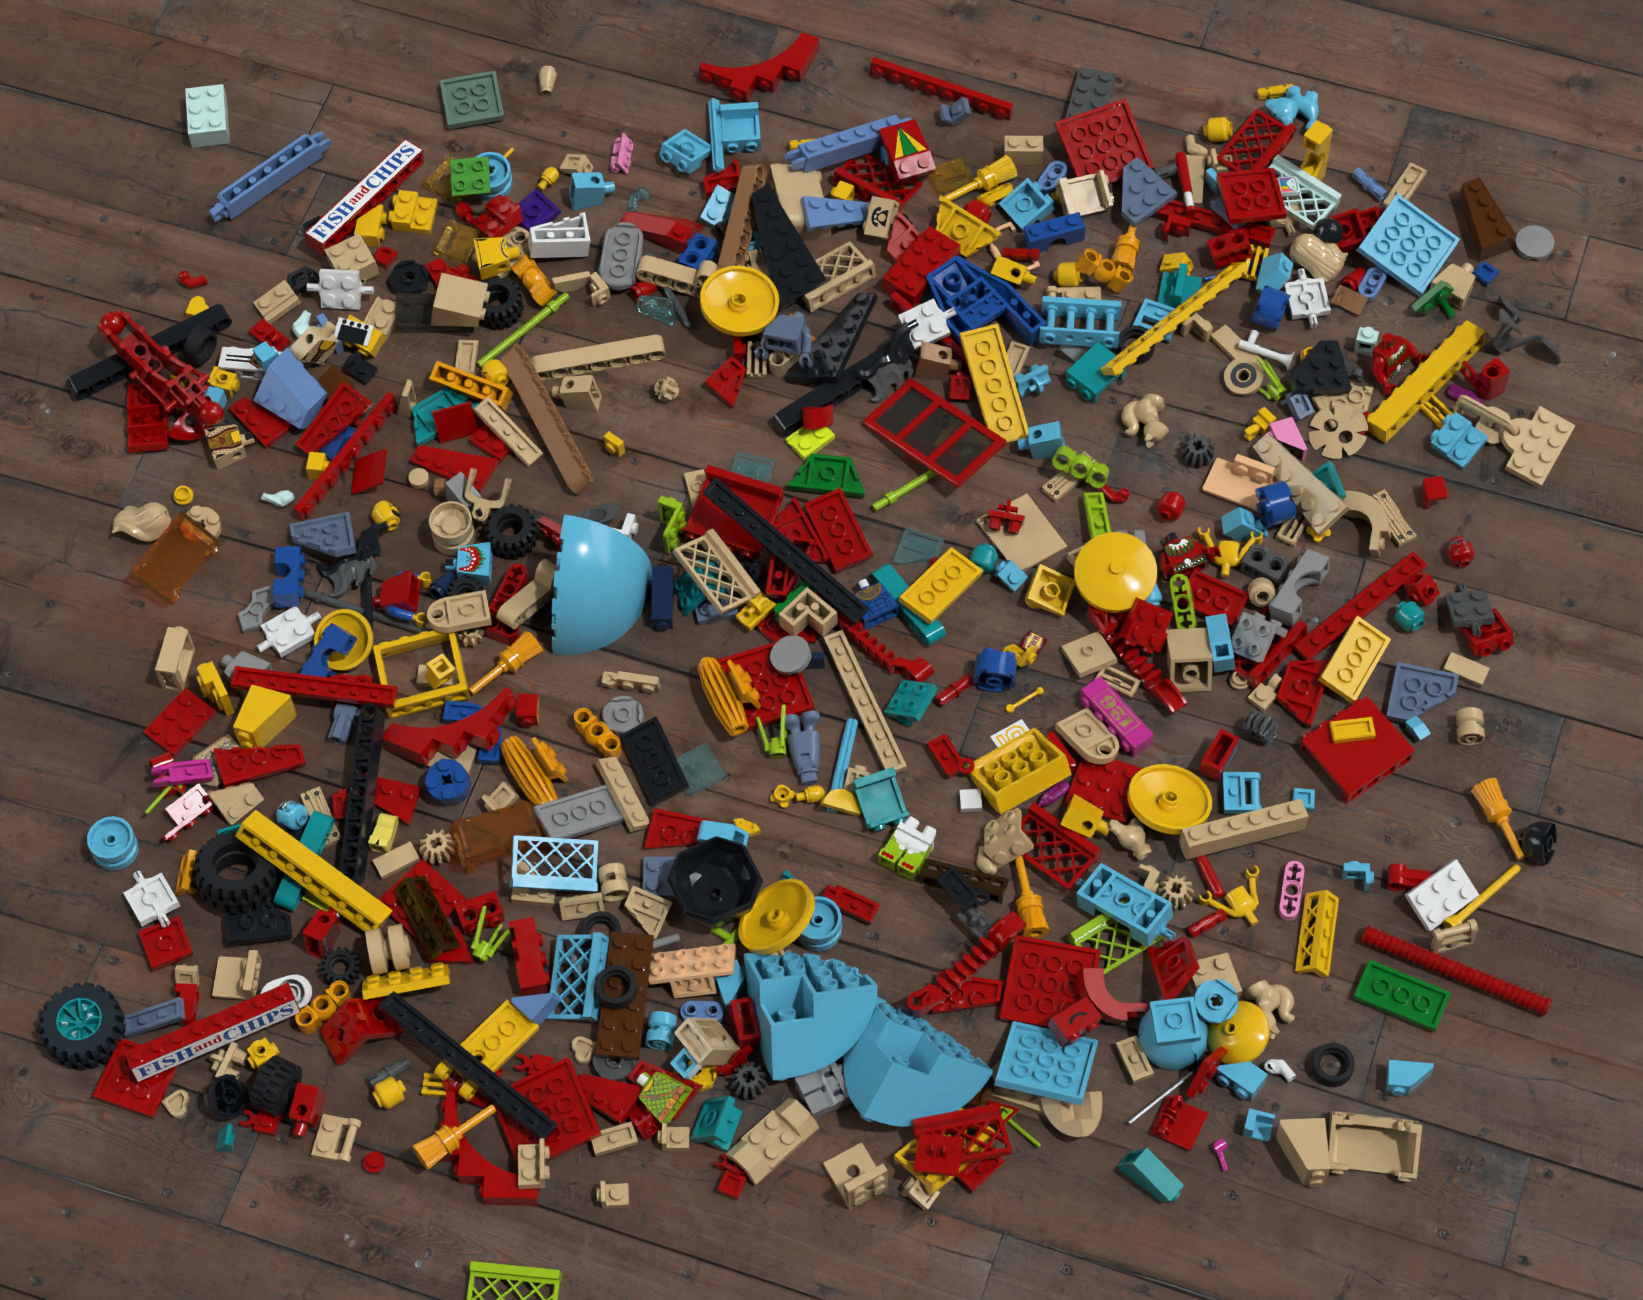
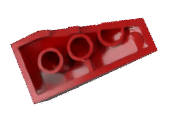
M626 211L620 222L635 224L642 231L644 239L678 254L684 253L689 239H693L696 232L700 234L704 228L703 225L687 218Z

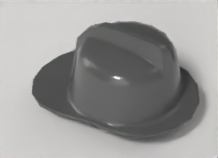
M605 503L579 511L575 516L609 526L610 520L617 517L621 513L622 508L617 503Z

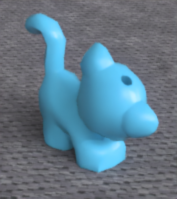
M1289 86L1285 97L1272 98L1264 104L1268 110H1271L1272 116L1286 126L1290 123L1292 124L1297 113H1300L1309 120L1305 127L1306 130L1313 125L1319 114L1318 93L1307 91L1305 96H1302L1298 86Z

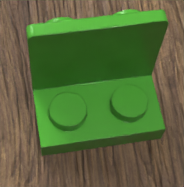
M487 156L450 160L452 197L456 204L464 202V197L491 193L490 167Z

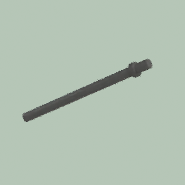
M307 590L305 593L306 598L315 600L318 604L325 603L340 609L353 610L365 616L364 607L326 596L321 591L317 593ZM373 611L374 620L417 634L423 631H432L429 628L421 629L416 624Z

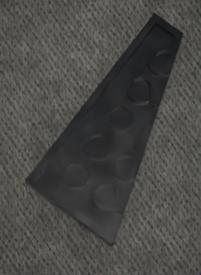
M766 184L752 193V199L769 277L779 295L777 312H780L804 297L805 294L828 281L769 184Z
M875 292L856 294L812 344V351L809 353V357L813 361V366L809 368L808 360H806L803 368L798 360L784 376L786 383L839 381L878 299Z

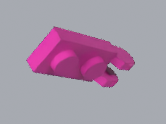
M209 758L168 763L167 765L151 768L152 775L158 776L165 775L166 773L169 775L168 777L153 780L155 787L213 780Z

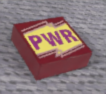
M1029 630L1019 648L1026 651L1027 648L1036 645L1039 647L1036 652V658H1038L1047 643V639Z

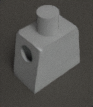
M459 472L445 483L446 499L465 505L472 515L475 503L465 498L468 479L462 472ZM472 486V492L476 496L481 497L475 487ZM479 509L477 515L481 517L483 512Z
M244 651L240 652L235 659L227 654L221 660V665L226 668L224 670L225 678L230 685L235 666L272 670L269 662ZM234 688L246 699L249 690Z

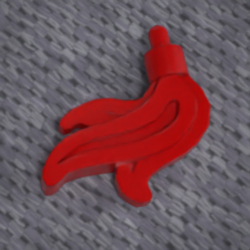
M751 1045L744 1046L732 1056L729 1063L718 1065L714 1068V1071L724 1076H730L734 1073L735 1067L740 1068L743 1062L745 1064L748 1063L747 1056L754 1049Z

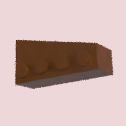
M1480 177L1463 183L1459 198L1465 218L1468 221L1469 231L1473 237L1474 248H1476L1478 253V261L1481 262L1514 249L1517 235Z

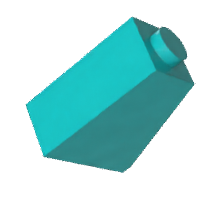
M1148 1148L1130 1150L1116 1166L1161 1203L1175 1201L1180 1196V1190L1184 1186Z

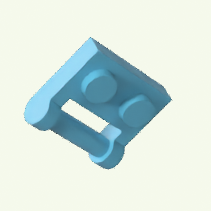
M1145 298L1133 325L1150 329L1153 326L1142 323L1143 320L1157 324L1175 308ZM1174 331L1164 335L1163 340L1170 342Z
M1223 772L1224 814H1243L1262 809L1259 798L1260 773ZM1245 781L1250 782L1251 804L1245 803Z

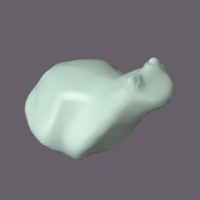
M306 310L302 312L301 316L292 326V330L297 338L310 327L308 323L311 313Z
M284 490L276 494L263 493L261 500L283 508L293 501L295 497L292 492Z

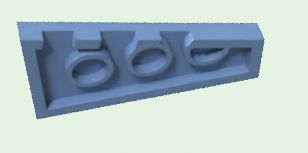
M803 196L800 200L807 232L814 231L816 228L825 230L831 226L840 228L846 224H852L853 226L862 225L867 220L869 213L867 212L869 202Z

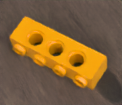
M436 361L429 377L435 385L443 388L446 387L476 401L482 402L489 397L505 412L513 395L511 390L505 386Z

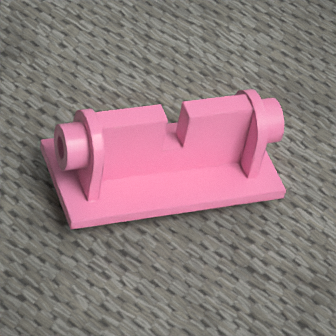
M622 133V138L618 137L614 141L612 153L616 156H612L610 168L614 173L623 170L628 175L633 143L625 133Z

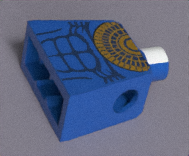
M867 579L857 583L859 591L854 596L869 608V611L861 619L864 630L899 616L898 602L882 583H876L871 586Z

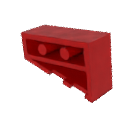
M785 536L806 555L811 556L815 548V539ZM771 553L766 597L769 600L784 602L787 595L794 589L799 576Z
M534 917L508 921L521 995L530 996L548 993L546 985L550 984L549 973L544 972L543 965H547L545 952L541 953L540 946L544 945L542 933H537Z

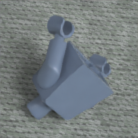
M796 311L793 316L779 315L774 322L764 327L760 341L761 347L755 350V355L759 359L761 354L762 359L765 361L769 359L770 353L766 349L800 355L803 352V356L799 358V364L804 368V362L808 360V367L811 368L813 366V361L809 357V353L812 351V335L810 328L807 327L803 313Z

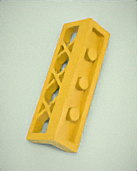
M1328 890L1305 894L1295 972L1298 974L1314 972L1321 978L1329 977L1339 898ZM1319 898L1317 905L1312 909V899ZM1315 916L1316 921L1313 924V926L1309 928V922ZM1313 936V942L1307 948L1306 942ZM1310 955V965L1303 966L1305 959Z

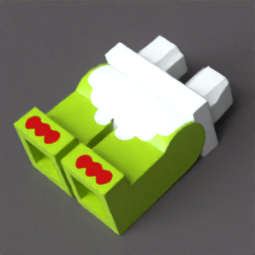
M909 816L904 823H899L886 846L879 852L878 863L893 871L897 869L898 874L915 881L926 858H928L934 848L936 829L926 826L921 833L916 830L919 826V821Z

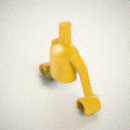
M1199 527V538L1205 540L1209 548L1213 547L1214 544L1210 538V528L1208 527L1206 533H1201V527ZM1252 531L1251 539L1241 549L1240 553L1239 543L1234 541L1219 542L1218 547L1222 557H1214V563L1222 566L1221 577H1229L1230 567L1242 563L1253 543L1259 545L1263 542L1262 532L1260 537L1256 538L1254 537V531Z
M1256 865L1253 866L1255 874L1249 873L1248 869H1246L1245 876L1249 880L1250 895L1244 886H1240L1225 896L1231 909L1213 900L1210 891H1206L1208 899H1203L1199 894V904L1223 909L1231 917L1241 918L1245 916L1251 926H1255L1259 922L1253 913L1259 904L1256 892V879L1258 878L1259 868Z

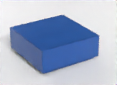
M1483 261L1472 274L1475 275V280L1487 287L1499 275V271Z

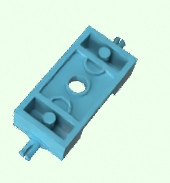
M1100 863L1086 881L1080 878L1075 886L1080 888L1076 893L1079 908L1095 917L1101 911L1130 928L1131 938L1149 948L1160 935L1171 941L1175 937L1176 932L1166 928V925L1173 918L1172 903L1108 866ZM1127 897L1130 899L1125 904L1119 902L1120 898Z

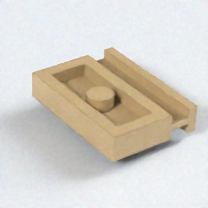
M284 280L253 303L265 320L272 324L299 305L301 301L286 280Z
M377 296L363 322L374 326L373 328L382 332L388 339L404 307L402 304L387 299L383 300Z

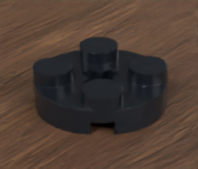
M406 260L396 264L392 274L390 273L392 289L401 298L416 296L425 292L428 289L429 283L427 268L423 264L415 263L413 260ZM407 276L414 278L411 281H406Z

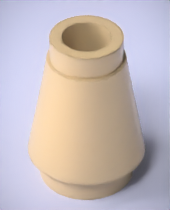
M543 66L538 72L540 93L549 96L552 94L557 73L554 67Z

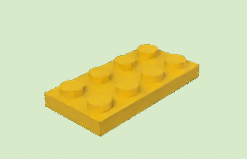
M951 547L899 597V602L931 625L982 575L983 570Z
M1356 616L1318 681L1352 704L1358 698L1391 639L1359 616Z
M439 962L432 964L428 968L422 969V967L418 966L402 973L398 970L391 971L388 975L380 977L379 975H370L363 980V999L387 996L393 991L398 994L450 984L449 965Z

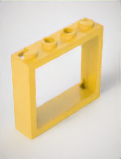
M423 631L418 635L404 636L398 640L385 641L373 646L380 682L383 685H388L383 657L449 640L451 642L460 684L397 699L394 708L386 707L390 719L443 706L446 704V700L463 701L471 698L456 632Z

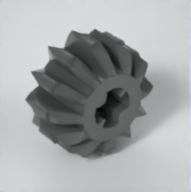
M1195 433L1192 438L1187 436L1185 442L1181 444V457L1184 458L1185 464L1191 462L1192 468L1195 464H1198L1200 468L1203 466V463L1208 465L1210 459L1214 458L1215 446L1211 443L1210 438L1204 439L1203 434L1200 437H1197Z
M1254 710L1244 719L1242 729L1252 739L1268 744L1276 738L1279 725L1269 715Z
M743 1062L742 1069L735 1067V1074H731L730 1079L733 1081L731 1088L736 1090L737 1096L743 1094L746 1100L749 1095H752V1098L755 1099L756 1093H764L763 1088L768 1085L765 1080L767 1074L762 1072L761 1065L754 1068V1063L751 1062L746 1067V1064Z

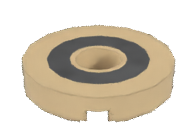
M1240 357L1228 364L1224 372L1226 386L1235 395L1249 396L1257 392L1263 384L1264 372L1262 367L1255 359L1250 357ZM1240 374H1249V378L1247 380H1239Z

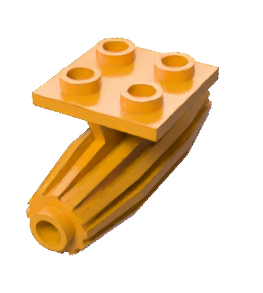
M705 657L700 660L697 666L703 691L717 719L729 735L739 736L747 731L749 727L742 703H752L758 709L761 707L758 701L760 695L755 688L751 687L752 679L747 671H743L740 664L736 665L733 661L728 660L727 663L731 672L727 675L715 658Z
M511 736L501 743L500 749L511 774L525 796L535 806L557 800L558 797L550 779L560 778L565 783L569 780L565 775L567 770L561 762L556 760L555 757L557 755L551 746L548 747L544 740L540 742L536 737H533L531 740L536 748L532 752L518 736Z

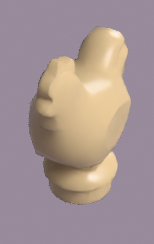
M1138 818L1132 819L1126 826L1117 820H1110L1108 824L1110 831L1117 836L1119 843L1124 848L1134 852L1133 857H1136L1138 861L1143 860L1152 853L1150 845L1145 844L1146 834L1143 829L1144 825Z

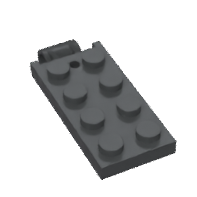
M1079 67L1066 118L1110 104L1117 74Z

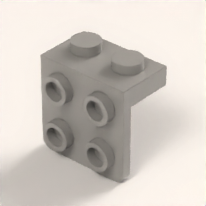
M1243 611L1231 639L1233 652L1262 663L1274 635L1277 634L1285 638L1288 630L1282 628V623L1270 619V622L1265 620L1266 616L1254 612L1251 615Z

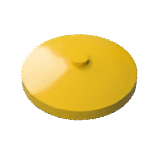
M728 266L715 271L704 282L700 294V307L705 319L715 329L733 336H750L760 333L764 330L765 326L774 321L779 306V295L773 282L762 272L746 266Z
M1109 532L1094 537L1082 547L1076 558L1074 579L1079 593L1090 605L1105 612L1123 613L1130 611L1136 597L1145 601L1149 598L1156 584L1157 564L1151 550L1140 539L1126 533Z
M1168 764L1145 767L1134 775L1129 785L1127 798L1132 812L1142 823L1156 831L1167 834H1181L1182 829L1206 823L1212 809L1211 793L1198 776L1182 767Z
M784 879L769 885L759 892L751 912L741 917L739 922L738 934L742 944L749 951L758 955L775 953L790 945L801 935L812 918L815 898L811 889L798 879Z

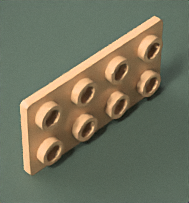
M1240 454L1236 455L1234 463L1216 458L1202 491L1258 512L1256 504L1259 503V500L1257 499L1255 489L1278 481L1274 478L1275 467Z
M722 944L653 953L648 982L649 984L670 982L674 999L716 994L717 984L715 977L734 974L736 945Z

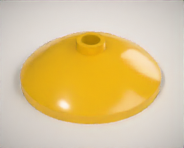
M349 609L333 611L319 623L314 636V646L320 642L323 637V631L331 623L350 632L358 638L347 656L337 651L333 652L328 658V666L339 671L351 670L361 665L370 654L373 645L372 628L367 619L356 611Z
M1238 1001L1237 1011L1232 1018L1221 1024L1210 1023L1207 1037L1210 1050L1213 1053L1220 1046L1227 1049L1228 1052L1222 1060L1225 1064L1252 1062L1260 1056L1267 1046L1270 1036V1025L1266 1014L1258 1006L1247 1001ZM1235 1026V1029L1230 1032V1029Z

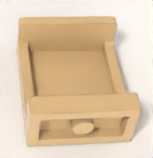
M1103 169L1095 174L1068 180L1065 177L1056 182L1055 186L1064 216L1079 212L1081 217L1109 211L1113 207L1114 197L1109 192V179L1104 174Z

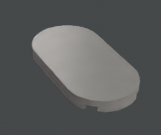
M617 223L614 227L609 228L605 234L599 273L602 280L613 290L627 289L638 279L636 272L642 256L644 239L642 231L633 223Z

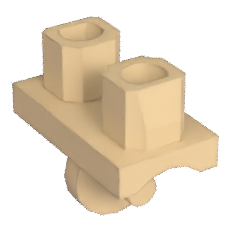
M231 1042L227 1052L220 1049L218 1055L211 1054L209 1060L213 1063L211 1070L217 1072L215 1078L231 1074L235 1075L238 1080L240 1076L239 1071L231 1068L234 1063L244 1067L247 1062L248 1053L239 1049L237 1043Z

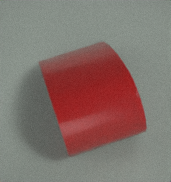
M833 404L824 407L802 408L803 429H819L832 425L834 423Z

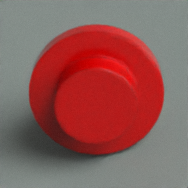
M377 1151L368 1153L363 1160L364 1168L369 1173H379L386 1164L383 1154Z

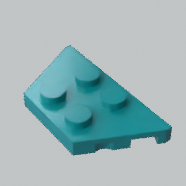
M445 387L413 406L417 446L424 445L438 437L432 411L466 403L470 400L466 396L456 394L453 390ZM471 401L472 408L474 410V408L478 406L480 403H474Z

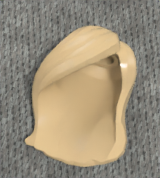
M1308 233L1297 236L1290 246L1291 259L1296 264L1306 268L1314 279L1323 278L1324 283L1334 279L1340 273L1348 256V253L1341 252L1336 243L1325 241Z
M157 502L147 503L140 508L127 506L114 518L112 533L122 531L141 541H155L164 537L169 532L171 517L166 507Z

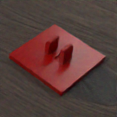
M471 401L432 411L440 444L473 435L478 430Z
M382 449L355 460L352 495L383 485L387 449Z
M919 1133L914 1172L958 1177L964 1138Z

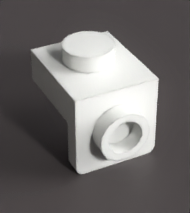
M627 513L622 530L613 529L632 539L633 535L637 534L639 524L636 523L634 514Z

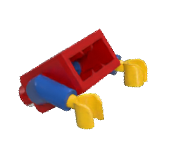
M410 570L398 572L394 577L381 584L380 595L372 599L374 607L382 608L389 616L409 622L411 620L416 621L418 628H426V623L420 620L428 621L427 615L423 612L414 615V613L418 610L420 584L424 588H430V573L423 572L419 576Z

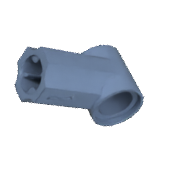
M340 702L337 703L334 710V722L328 736L329 741L337 745L346 744L352 725H355L358 721L359 707Z

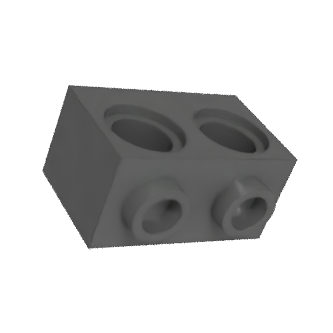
M1253 543L1242 560L1240 572L1254 579L1260 577L1267 578L1273 583L1274 588L1277 589L1288 572L1290 561L1282 555L1269 551L1264 546Z

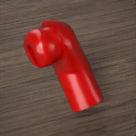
M181 271L178 274L179 282L189 288L208 284L205 274L195 278L189 276L187 271Z

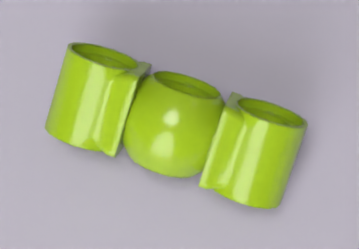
M1068 446L1057 448L1052 460L1056 469L1064 470L1066 473L1069 470L1074 478L1086 479L1085 482L1090 483L1095 488H1101L1106 484L1110 472L1105 464L1098 463L1097 461L1093 464L1090 457L1084 454L1076 455L1077 451H1072ZM1059 456H1065L1067 460H1062ZM1077 465H1083L1085 469H1080ZM1099 473L1103 478H1098L1095 474Z

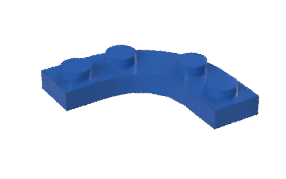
M446 700L443 721L444 723H454L469 717L484 707L469 702ZM500 726L498 730L501 736L491 750L479 749V763L500 764L502 752L500 745L503 742Z

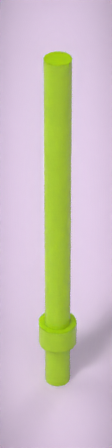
M564 292L557 299L548 302L542 311L477 361V365L483 368L487 361L493 360L550 313L554 314L559 310V306L570 298L569 295Z
M969 446L957 454H960L961 460L973 454L974 449L972 446ZM929 470L894 492L886 493L884 498L872 504L873 510L876 512L886 505H892L897 502L899 497L937 474Z

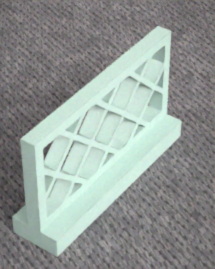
M1277 155L1269 168H1274L1277 176H1297L1300 189L1299 200H1289L1287 196L1283 201L1287 214L1314 230L1318 220L1326 218L1332 210L1334 211L1338 207L1342 194L1283 157ZM1301 193H1306L1312 199H1302ZM1317 203H1322L1328 208L1318 209ZM1304 204H1313L1315 210H1305ZM1290 205H1300L1301 211L1291 209ZM1306 215H1316L1317 220L1312 222L1307 219Z

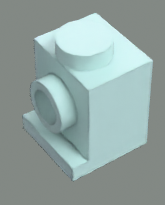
M1360 327L1354 353L1372 357V351L1377 345L1379 331H1375L1371 327ZM1360 343L1371 345V349L1361 347Z

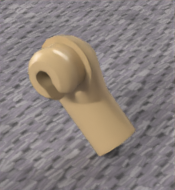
M1193 135L1185 137L1188 154L1207 156V149L1202 145L1196 144Z
M980 846L976 862L977 867L985 874L994 875L997 872V865L988 859L987 854L984 852V846Z

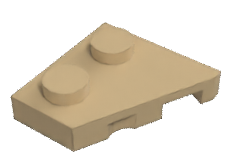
M251 782L243 783L239 786L225 787V789L217 791L211 790L206 793L231 826L264 800Z

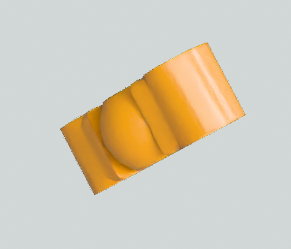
M1092 248L1086 249L1075 262L1078 271L1088 276L1093 274L1095 280L1107 283L1106 286L1117 293L1123 292L1133 280V274L1129 269L1121 267V265L1116 267L1112 260L1102 258V255Z
M525 253L511 267L515 274L522 279V283L539 305L544 306L557 294L556 289L547 281L546 276L528 254Z
M580 708L576 710L574 721L577 731L583 734L590 745L598 747V751L603 753L605 758L616 756L618 759L622 754L620 739L613 735L607 724L598 721L597 717L593 716L589 709ZM582 719L588 720L587 722H580ZM598 732L602 733V734L599 735V736H595V735H594L595 733H598ZM610 746H616L614 749H608Z
M344 981L333 982L330 988L324 990L326 994L315 996L310 1006L307 1004L305 1008L300 1010L301 1013L296 1014L295 1020L300 1032L307 1035L314 1033L317 1027L322 1025L321 1021H328L347 999H351L350 990ZM340 991L345 992L342 996H335ZM322 1005H328L325 1010H319ZM305 1019H311L309 1023L302 1024Z

